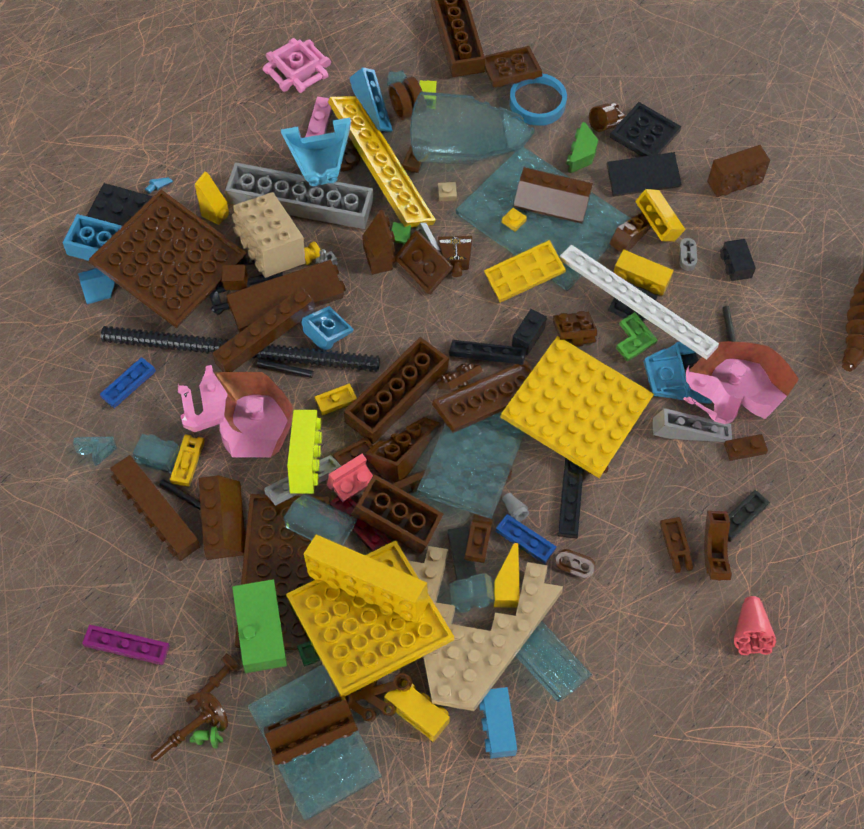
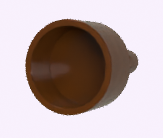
M605 103L594 106L590 110L589 123L595 131L602 132L614 128L615 125H618L624 119L625 115L619 110V105L616 103Z

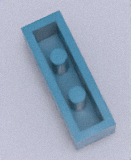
M508 687L490 689L479 704L480 711H484V718H481L482 730L487 731L488 738L484 739L485 750L490 752L491 759L516 756L517 744Z

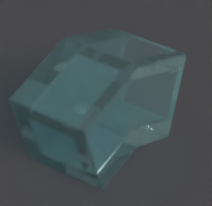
M389 71L387 86L397 81L402 83L407 78L404 71Z

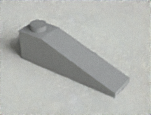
M665 408L653 417V435L668 439L714 442L732 440L731 424L729 423L722 424L712 419Z

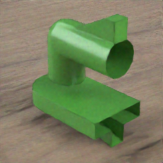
M211 727V735L209 730H197L190 737V742L202 745L205 740L210 738L213 748H218V742H223V738L219 736L217 727Z

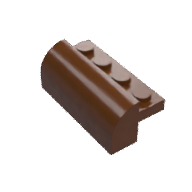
M344 695L335 696L263 727L275 765L286 764L293 758L307 755L316 748L328 746L333 741L349 737L358 731Z

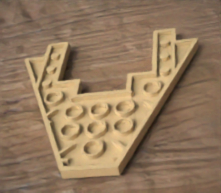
M428 546L424 563L409 561L418 578L427 582L428 594L455 639L423 656L432 704L475 711L562 594L563 586L545 583L547 565L527 562L516 616L495 613L491 631L454 625L452 621L455 606L436 603L449 552L448 549Z

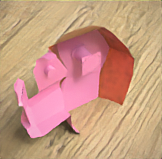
M718 342V348L707 360L702 357L690 370L688 366L686 382L690 385L691 389L709 398L715 404L714 411L704 407L691 397H684L683 399L687 403L698 405L709 414L712 420L722 424L733 422L741 404L750 412L766 419L789 395L799 380L781 355L769 346L755 343Z
M212 365L206 366L205 374L199 385L203 404V412L199 415H196L194 412L191 390L188 386H179L178 383V393L181 394L184 414L180 415L184 428L197 432L220 424L222 441L232 457L271 458L281 449L292 423L293 406L283 391L263 372H213Z

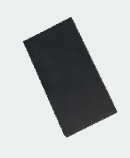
M675 152L608 161L606 163L613 197L642 193L645 189L662 190L681 187L682 185Z

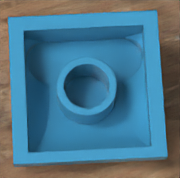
M330 306L303 317L301 322L303 332L319 348L325 350L331 349L335 342L349 335L354 330Z

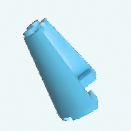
M350 118L333 120L335 130L333 133L301 138L298 127L281 129V134L309 185L318 186L337 181L351 127Z

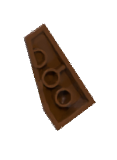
M423 417L407 426L406 430L402 433H394L389 440L385 442L381 440L374 444L365 453V457L383 478L393 482L403 480L412 471L441 426L440 422Z

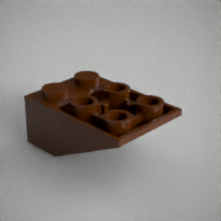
M383 210L378 212L362 235L363 249L372 275L393 270V263L395 262L393 253L395 252L393 243L395 242L393 231L389 230L390 221L388 216L384 215Z

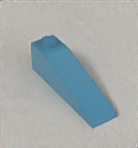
M361 68L349 77L353 92L377 129L391 132L393 131L375 70Z

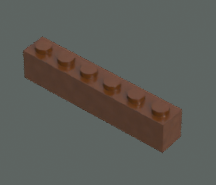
M301 287L212 353L215 364L222 372H233L302 321L303 317L315 311L314 300Z
M131 455L110 468L113 474L110 476L116 486L121 485L123 495L127 500L132 499L134 502L133 507L138 514L143 513L146 517L144 521L149 528H155L157 538L161 543L166 542L168 545L167 550L172 557L177 556L182 561L200 548L196 536Z

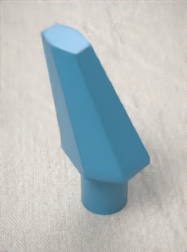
M169 177L151 179L149 181L150 184L145 190L150 194L155 189L158 191L169 185L173 180Z

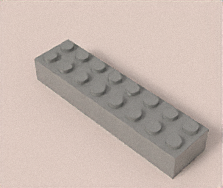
M241 163L234 164L225 189L227 203L236 205L273 192L288 215L365 229L373 203V188L341 182L311 186L303 175Z

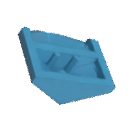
M96 268L78 273L87 304L112 297L115 282Z

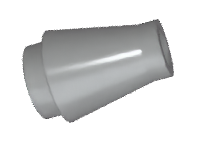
M507 493L502 498L510 516L521 522L529 515L528 507L514 497L512 493Z

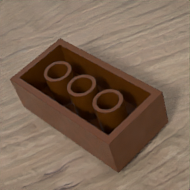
M375 474L351 513L354 517L420 554L427 547L444 515L442 512Z

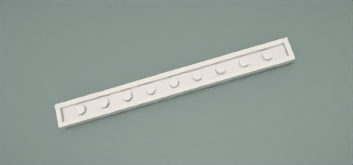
M570 245L560 255V260L706 360L718 348V342L573 245Z

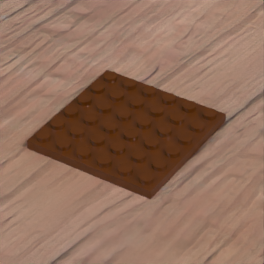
M161 189L89 258V263L177 329L222 282L223 266L238 265L246 257L247 253Z

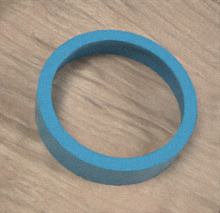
M542 73V77L513 84L510 91V109L524 123L536 126L548 125L557 121L563 115L566 108L567 92L564 85L558 79ZM541 83L557 90L562 96V101L553 111L537 114L523 109L516 101L515 92L527 84Z

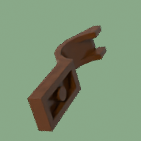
M479 483L464 559L479 563H485L499 489L498 486H495L494 492L482 490V483Z

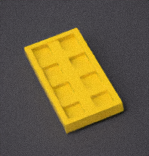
M550 240L484 270L500 303L566 272Z

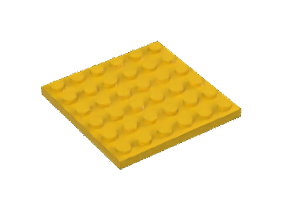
M557 336L503 410L500 418L600 478L654 394L566 340H560V337Z
M396 540L365 555L418 578ZM321 579L313 580L286 594L289 603L340 696H347L455 640L454 635L429 594V603L418 622L413 620L407 621L395 612H387L375 603L369 604L357 595L351 596L339 587L333 588Z

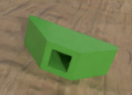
M582 122L581 128L576 130L575 138L577 140L576 142L573 141L571 146L573 153L572 155L569 154L566 164L569 165V173L591 165L596 154L598 139L584 122Z

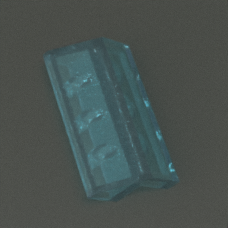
M543 621L539 623L516 654L520 662L557 702L572 694L592 675Z

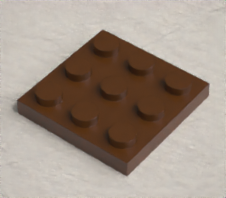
M530 46L485 55V71L493 88L542 77V69Z

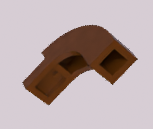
M707 511L704 557L706 573H709L710 580H731L732 576L728 560L730 520L727 511Z

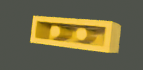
M645 189L636 199V204L661 241L675 242L686 230L659 190Z
M623 249L615 264L613 273L637 287L663 296L671 281L674 270Z
M407 680L402 681V687L407 685ZM413 683L408 691L402 692L397 689L388 692L384 696V702L393 704L398 715L432 742L438 738L449 724L450 716H448V711L442 706L437 707L435 704H432V699L427 694H421L415 690L416 687Z

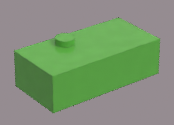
M274 579L232 586L245 673L287 666Z

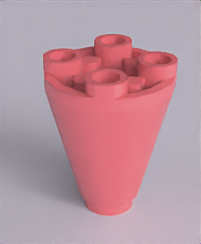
M756 596L747 597L742 604L734 635V645L741 655H749L750 653L771 654L772 648L776 644V637L763 603Z

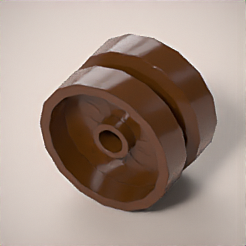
M411 76L405 78L402 83L397 81L389 85L390 101L400 120L410 118L412 113L419 115L426 111L424 93L415 77Z

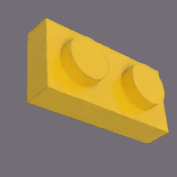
M350 383L315 396V402L322 415L349 406L357 399Z

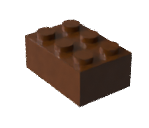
M761 145L713 160L707 182L716 197L726 196L731 192L744 190L752 185H758L764 180L770 159Z

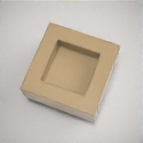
M456 182L438 183L439 201L457 200Z

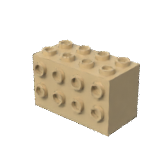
M273 192L233 205L234 233L236 237H240L243 248H247L250 259L255 261L257 270L261 271L265 278L305 264L304 237Z

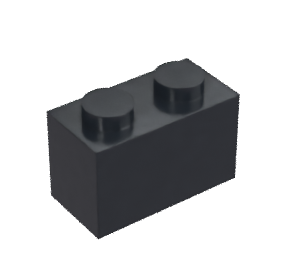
M746 239L724 242L723 248L720 250V257L725 262V271L730 276L731 281L752 278L756 267Z
M530 309L513 335L512 346L526 348V355L528 356L545 329L547 316Z

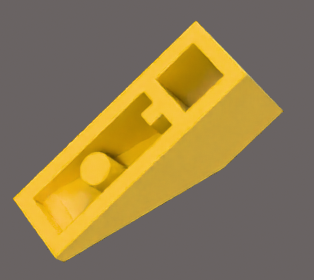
M204 172L195 183L200 213L202 217L220 225L229 215L227 201L210 175Z
M518 543L513 544L495 579L494 588H490V600H494V607H518L520 598Z

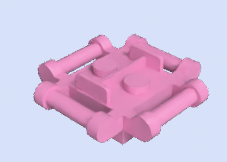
M292 38L284 46L273 52L266 53V58L269 62L263 66V71L280 85L279 87L283 92L288 91L290 86L294 85L297 91L302 93L307 87L317 81L328 78V73L324 68L331 64V60L325 57L311 40L302 42ZM276 67L285 75L286 80H283L274 70Z

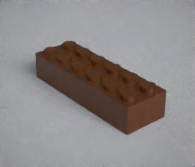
M431 0L432 10L451 76L458 77L484 73L485 56L468 0Z
M419 337L344 411V422L364 438L367 437L371 444H374L448 370L449 358L422 337Z

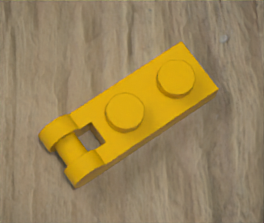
M184 435L170 477V483L190 487L201 450L204 447L205 438H193L192 435Z

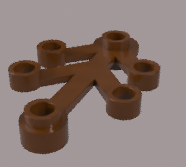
M399 673L392 682L375 686L378 681L376 680L364 686L361 691L345 696L348 697L347 703L349 708L360 714L365 721L373 722L377 716L376 712L370 708L365 709L356 702L365 699L382 710L384 715L393 716L396 713V707L376 696L397 689L402 692L408 691L412 686L410 676L405 673ZM407 680V685L402 687V681ZM388 706L392 708L390 713L386 712ZM371 712V718L367 719V713Z

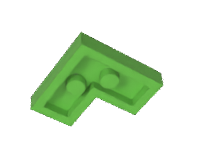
M635 312L620 321L619 325L629 338L619 343L616 349L627 362L657 343L656 337Z

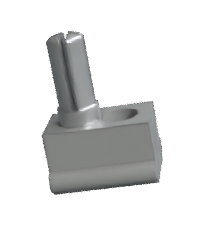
M324 249L320 250V257L316 258L315 264L331 259L333 265H338L337 258L332 251L326 253Z

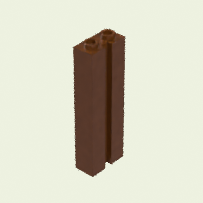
M330 259L227 294V303L239 333L301 287L314 300L315 308L343 298L346 288L343 281H339L337 276L339 271L336 264L333 265Z

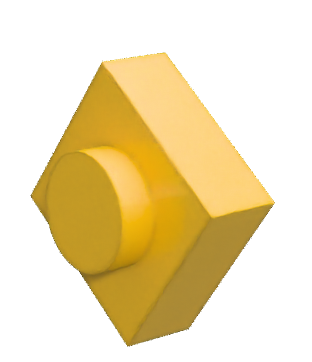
M512 208L502 218L501 223L516 232L527 221V217L515 208Z

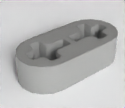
M684 238L679 246L680 267L685 271L694 270L697 264L696 242L691 238Z

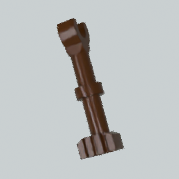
M226 653L221 658L225 666L214 677L211 676L208 679L209 682L201 691L187 697L186 702L188 704L193 700L198 701L194 707L195 711L201 709L200 695L202 693H210L215 687L218 688L221 685L220 682L231 670L236 672L241 667L229 654Z

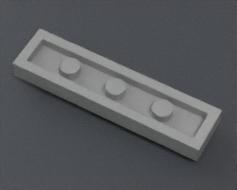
M331 455L320 460V469L316 471V474H318V484L328 479L331 472L341 467ZM288 476L265 487V494L275 505L299 494L290 493Z

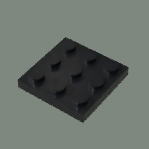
M638 102L610 133V138L642 157L661 154L680 132L682 126Z
M103 183L86 216L123 226L153 196Z

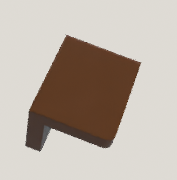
M245 265L223 266L222 283L225 290H242L247 288L248 272Z

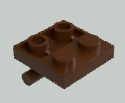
M579 311L571 314L560 313L559 315H553V323L560 340H566L575 347L596 343L597 328L589 312Z

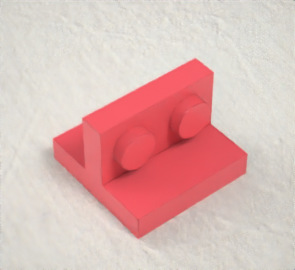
M363 453L329 474L327 486L330 491L334 490L343 503L363 491L373 477L366 466L367 459Z

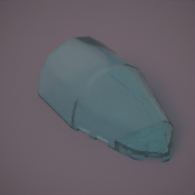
M420 92L413 107L410 136L413 154L417 161L473 165L519 151L528 142L535 130L523 121L524 118L520 114L502 107L490 106V103L486 101L482 103L470 95Z

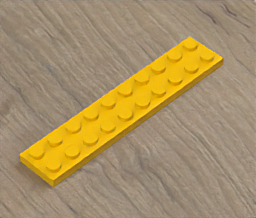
M330 97L328 103L338 120L350 118L351 127L348 136L404 227L409 225L411 227H418L420 223H427L428 226L433 225L436 219L381 131L377 129L357 97Z

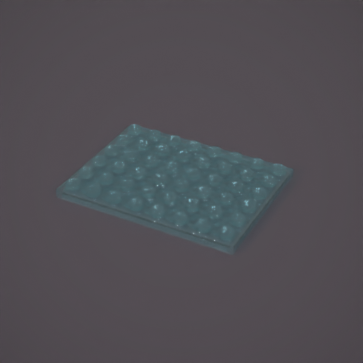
M523 146L456 209L457 215L515 255L550 240L559 258L570 245H573L595 261L611 246L609 243L617 227L631 219L591 192L583 224L515 208L527 217V221L516 232L511 230L501 221L514 208L523 167L568 177ZM563 263L566 272L550 280L568 291L582 275Z

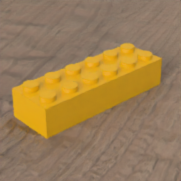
M317 534L304 552L306 567L310 577L315 580L321 579L333 588L339 587L351 596L357 595L369 604L375 603L387 612H395L407 621L413 620L418 622L429 603L427 582Z

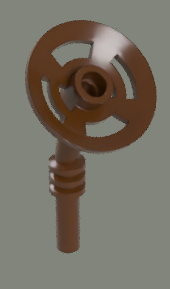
M204 692L200 695V707L202 710L200 715L184 728L176 730L175 733L169 736L168 741L151 754V758L154 761L161 758L171 748L181 744L187 735L204 722L209 723L212 727H217L220 732L227 729L228 720L226 713L214 695L209 692Z

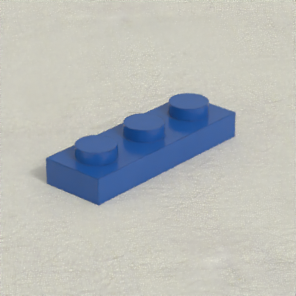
M141 357L102 391L100 396L115 409L152 376L156 370Z
M508 514L496 527L495 532L513 544L518 543L519 548L544 565L556 550L555 545Z

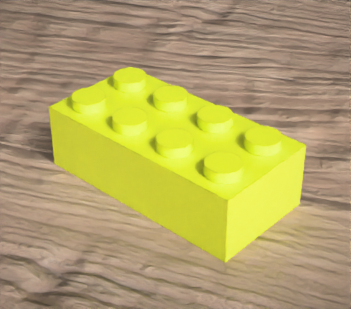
M293 410L287 464L290 493L314 494V486H318V474H316V471L320 469V460L317 457H321V446L318 444H322V432L318 431L321 430V418L317 417V410Z

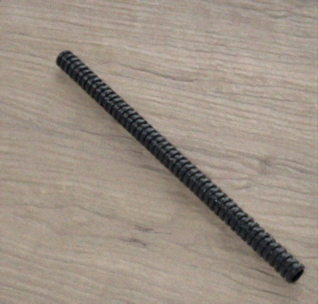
M103 326L101 330L102 342L108 341V343H112L113 341L115 344L119 342L126 345L131 343L133 346L135 344L137 346L142 345L143 347L148 345V347L154 346V348L159 346L161 349L165 347L172 350L177 348L179 351L181 349L183 351L189 350V352L194 350V352L200 351V353L205 351L207 354L213 353L229 341L219 338V340L217 338L211 339V337L206 339L205 336L200 338V336L194 337L190 335L188 337L187 334L183 336L182 334L177 335L173 333L171 335L169 332L167 334L165 332L159 333V331L155 333L154 331L148 332L147 330L142 332L141 329L137 331L136 329L131 330L127 328L125 330L123 327L119 329V327L113 328V326L109 328L108 326ZM274 344L268 345L252 357L253 359L256 357L258 359L264 358V360L269 358L270 361L275 359L276 361L281 360L285 362L287 360L288 363L293 361V363L299 362V364H302L304 362L306 365L308 363L311 365L316 364L317 366L322 364L324 367L325 365H328V367L333 365L334 368H337V366L340 368L345 367L346 369L351 367L352 370L354 368H357V370L363 369V371L369 369L370 372L372 370L378 372L380 366L379 355H376V357H373V355L368 356L367 354L362 356L361 353L359 355H356V353L350 354V352L344 354L343 351L341 353L335 351L334 353L332 350L327 352V350L321 351V349H318L316 351L315 348H312V350L309 348L304 349L303 347L298 349L297 346L292 348V346L286 347V345H283L281 347Z

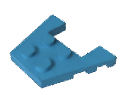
M679 341L667 349L664 348L644 359L643 362L651 392L654 394L653 396L684 400V397H691L700 403H712L709 398L689 388L686 382V373L681 355L696 353Z

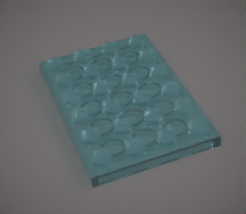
M498 415L488 417L454 433L445 424L417 489V495L492 519L525 432Z
M321 665L248 705V708L271 752L263 727L339 694L324 665ZM358 731L349 737L339 738L328 746L316 748L307 755L293 758L286 764L277 765L305 821L383 778Z

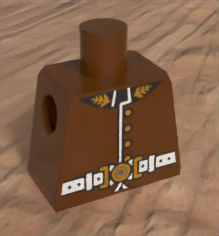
M472 236L438 237L440 253L453 266L451 270L452 276L461 277L462 270L469 269Z

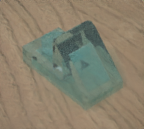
M76 437L73 442L77 453L83 455L92 453L95 466L99 465L117 448L114 437Z

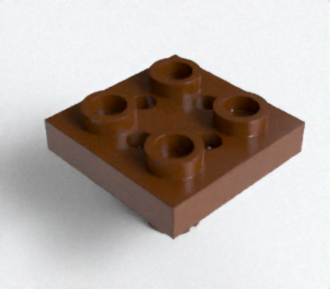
M464 363L456 367L457 371L441 375V380L437 381L436 384L439 389H453L456 386L460 389L469 385L467 380L480 374L483 370L480 365H473L472 363L466 365Z

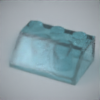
M307 494L296 499L284 516L286 528L310 540H313L317 534L342 546L357 522L356 518Z

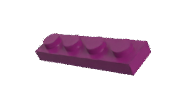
M90 624L82 643L84 647L159 665H164L170 647L169 643Z

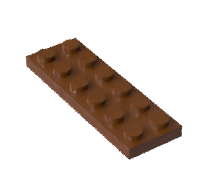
M526 360L523 365L516 364L434 399L432 405L452 433L502 412L533 368Z

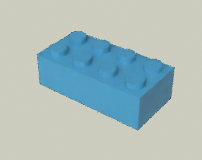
M77 214L62 242L66 254L89 261V258L122 226Z

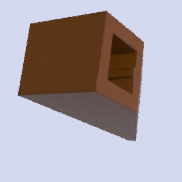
M641 212L617 227L609 245L621 253L623 249L629 251L652 226Z

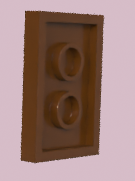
M419 231L413 233L395 256V260L427 294H432L453 268Z

